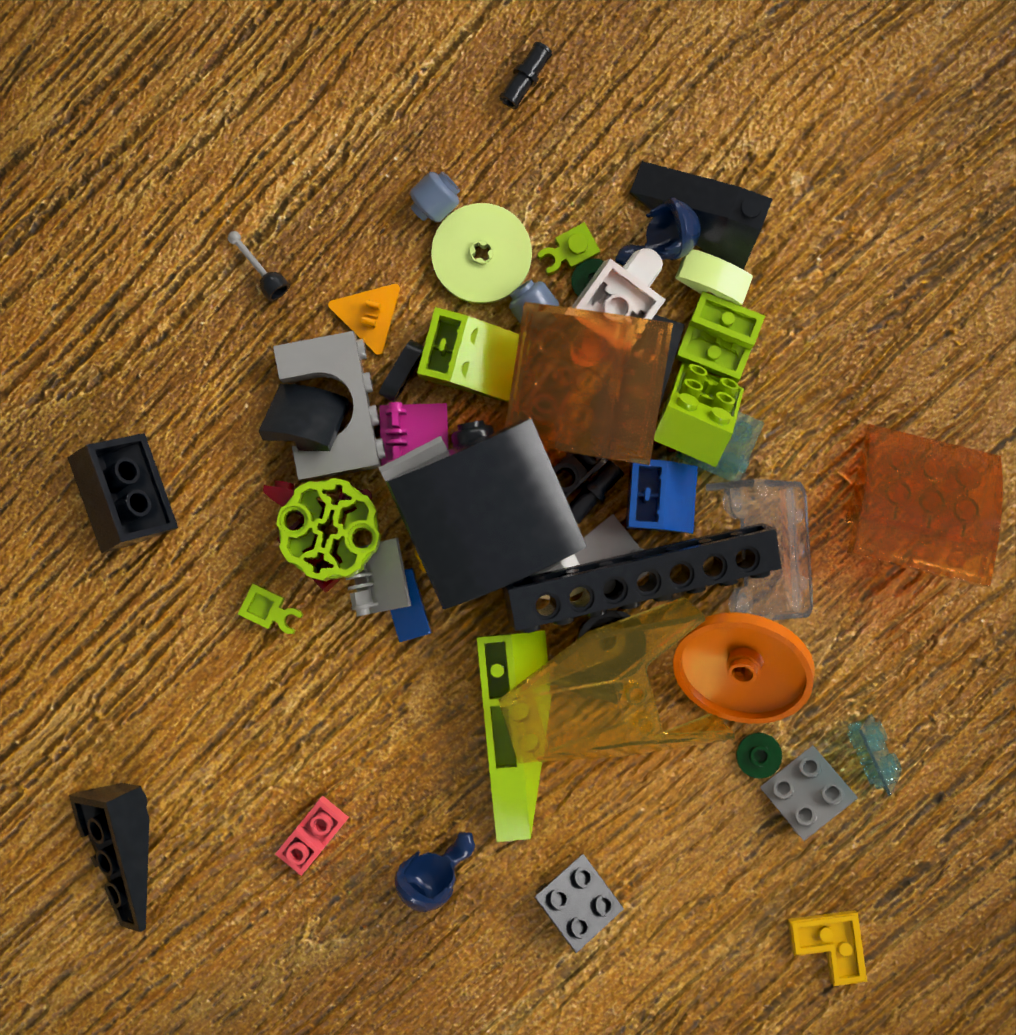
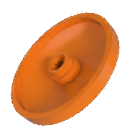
M720 613L696 621L681 635L673 658V670L677 683L695 704L720 718L740 723H770L793 715L810 698L815 678V666L812 655L797 635L773 620L749 613Z

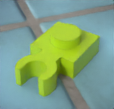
M584 222L557 236L555 242L558 247L555 249L547 247L540 250L537 258L538 260H542L545 257L554 259V265L548 267L545 271L547 276L557 273L564 262H567L571 270L580 263L596 257L601 251Z
M252 584L238 612V615L267 629H270L275 621L278 623L279 628L287 634H294L296 631L287 625V617L292 614L302 618L304 614L296 608H281L285 598L257 584Z

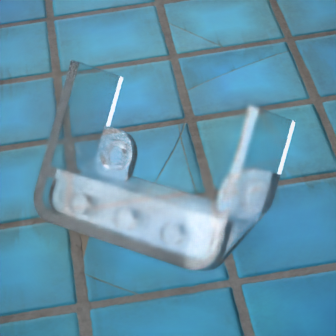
M766 479L706 484V491L724 492L723 507L731 518L740 519L741 528L765 523L775 528L777 532L782 569L770 571L771 575L764 578L744 577V587L735 588L729 598L730 611L758 615L770 620L809 617L813 609V587L807 495L803 484L799 481ZM745 549L742 550V559H744L746 555Z

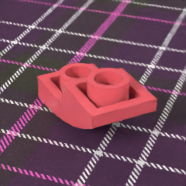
M322 796L275 855L302 876L349 817Z

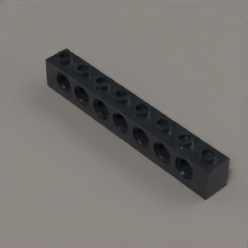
M759 523L528 576L502 589L510 625L515 631L520 630L522 633H530L541 628L540 625L552 622L555 625H564L573 622L574 617L586 614L588 617H598L607 614L608 609L616 607L632 609L640 606V602L650 599L666 601L674 597L673 594L684 591L688 594H695L705 591L706 586L714 584L730 586L738 583V579L748 576L751 578H764L771 575L770 571L782 569L776 529L765 523ZM745 549V558L741 562L736 563L737 554ZM713 556L714 563L712 567L704 571L703 564L705 560ZM681 564L680 574L675 578H670L672 568ZM649 572L648 581L644 585L637 586V579L640 574ZM615 579V589L610 593L604 594L605 584ZM578 587H583L581 598L576 601H570L571 592ZM549 595V604L543 609H536L537 600L541 596Z

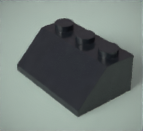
M145 433L87 444L67 457L101 553L132 546L178 528Z

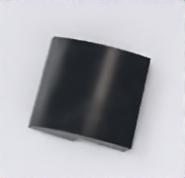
M280 384L260 426V436L263 441H294L298 451H330L350 402L346 397L316 387Z

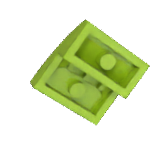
M702 291L675 359L689 365L696 364L702 366L707 372L722 378L732 379L738 383L751 349L757 340L765 315Z

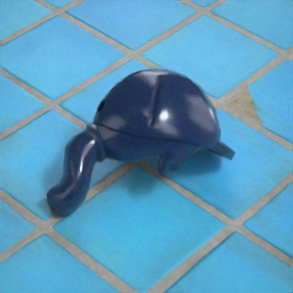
M675 197L668 198L663 204H660L650 210V213L646 214V217L653 218L647 226V242L645 245L629 244L623 246L618 251L615 261L624 266L635 251L643 248L656 251L661 259L677 260L688 255L698 242L701 232L697 214L686 203L677 200Z
M459 832L456 841L447 848L443 855L431 852L419 855L420 852L417 851L400 864L394 877L395 888L398 896L406 906L415 911L428 912L438 909L449 901L456 881L455 866L470 857L474 852L473 834L470 832Z

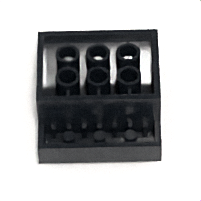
M532 418L517 421L491 435L472 438L385 481L443 609L462 604L524 579L587 547Z

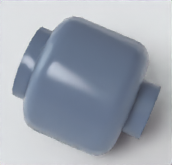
M443 171L440 174L429 172L411 189L410 196L414 203L410 207L422 221L429 218L434 222H440L458 206L460 200L457 194L460 192V189Z
M530 279L511 293L512 301L509 308L524 329L533 330L538 327L540 331H544L557 320L554 314L559 309V302L544 282L538 281L534 283Z

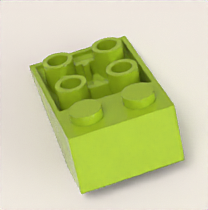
M435 307L417 374L421 380L517 405L534 339L464 314Z
M682 362L656 425L652 440L716 467L733 435L744 388L740 387L732 379L719 378L708 373L702 366L696 364L689 365Z

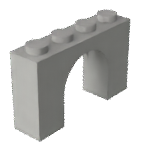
M349 331L273 346L279 380L283 384L321 377L332 378L343 383L350 390L353 398L352 418L348 426L336 436L330 451H298L297 446H292L298 480L303 483L381 467L380 459L386 458L383 439H376L374 426L380 425L377 407L376 405L370 406L368 393L374 391L370 372L364 373L362 360L367 359L364 340H358L355 332Z

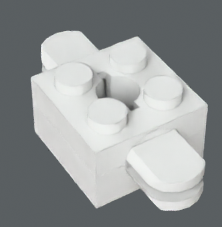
M646 248L637 250L623 267L612 259L605 260L565 315L580 327L567 345V355L572 363L584 367L592 366L606 347L617 355H627L666 300L650 288L663 266L662 259L656 251Z

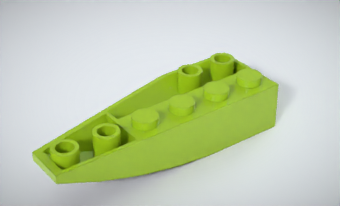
M545 630L530 633L520 632L478 636L477 646L496 842L531 839L552 700Z

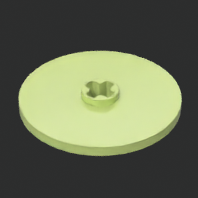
M489 203L469 204L452 212L438 227L432 242V264L441 284L457 298L477 304L497 302L511 295L524 282L532 260L530 237L522 222L505 208ZM480 246L481 249H486L488 247L490 249L487 252L488 260L484 261L481 257L475 259V248Z

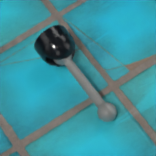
M232 231L228 234V241L240 249L262 276L260 288L264 296L270 302L282 297L290 288V284L284 276L276 272L267 273L243 244L241 235L237 231Z

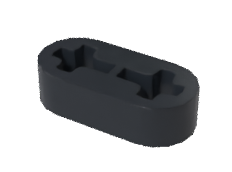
M412 339L406 344L383 382L379 395L391 402H395L399 398L420 363L424 346Z

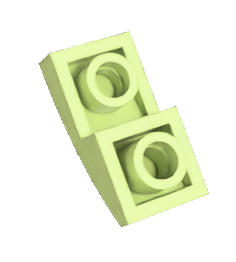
M692 249L688 255L682 258L675 276L677 280L700 294L702 291H709L717 297L737 305H743L753 275L725 260Z

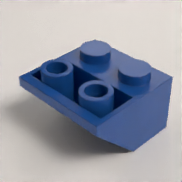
M633 458L629 464L625 529L693 534L698 466L666 460Z

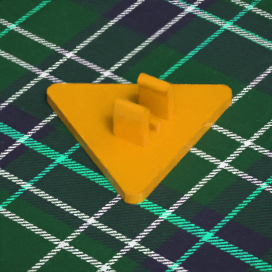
M398 284L387 285L331 300L328 306L360 339L364 340V343L376 355H381L384 351L400 287Z

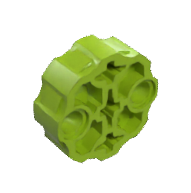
M337 478L318 482L308 481L296 488L294 495L287 504L280 508L276 523L279 528L281 542L279 548L285 559L303 571L308 577L326 582L330 579L350 578L364 569V565L379 548L381 534L379 533L377 519L378 512L369 497L363 495L348 481ZM339 488H342V492L351 500H340L338 505H335V501L326 493H337ZM319 497L326 504L322 519H320L322 506L317 501ZM356 507L355 511L347 514L345 524H341L344 511ZM300 512L304 516L303 526L296 531L290 530L287 525L288 517L292 513ZM333 520V526L338 529L337 534H330L329 539L326 541V534L321 531L322 526H328L330 521ZM360 530H368L372 533V542L366 548H358L354 543V536ZM316 535L317 540L314 549L303 554L305 549L312 547ZM336 541L340 542L337 550V554L342 559V563L340 564L337 561V559L333 556ZM322 554L324 555V560L333 565V568H321L320 573H316L317 568L307 561L309 559H320Z

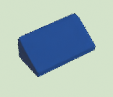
M414 568L404 570L411 606L390 610L399 643L432 633Z

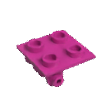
M390 402L389 405H380V438L383 439L386 458L381 459V466L441 436L448 449L447 403L402 405V402Z

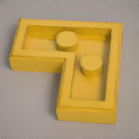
M852 910L788 919L791 948L794 956L826 952L830 982L833 986L867 982L857 911Z

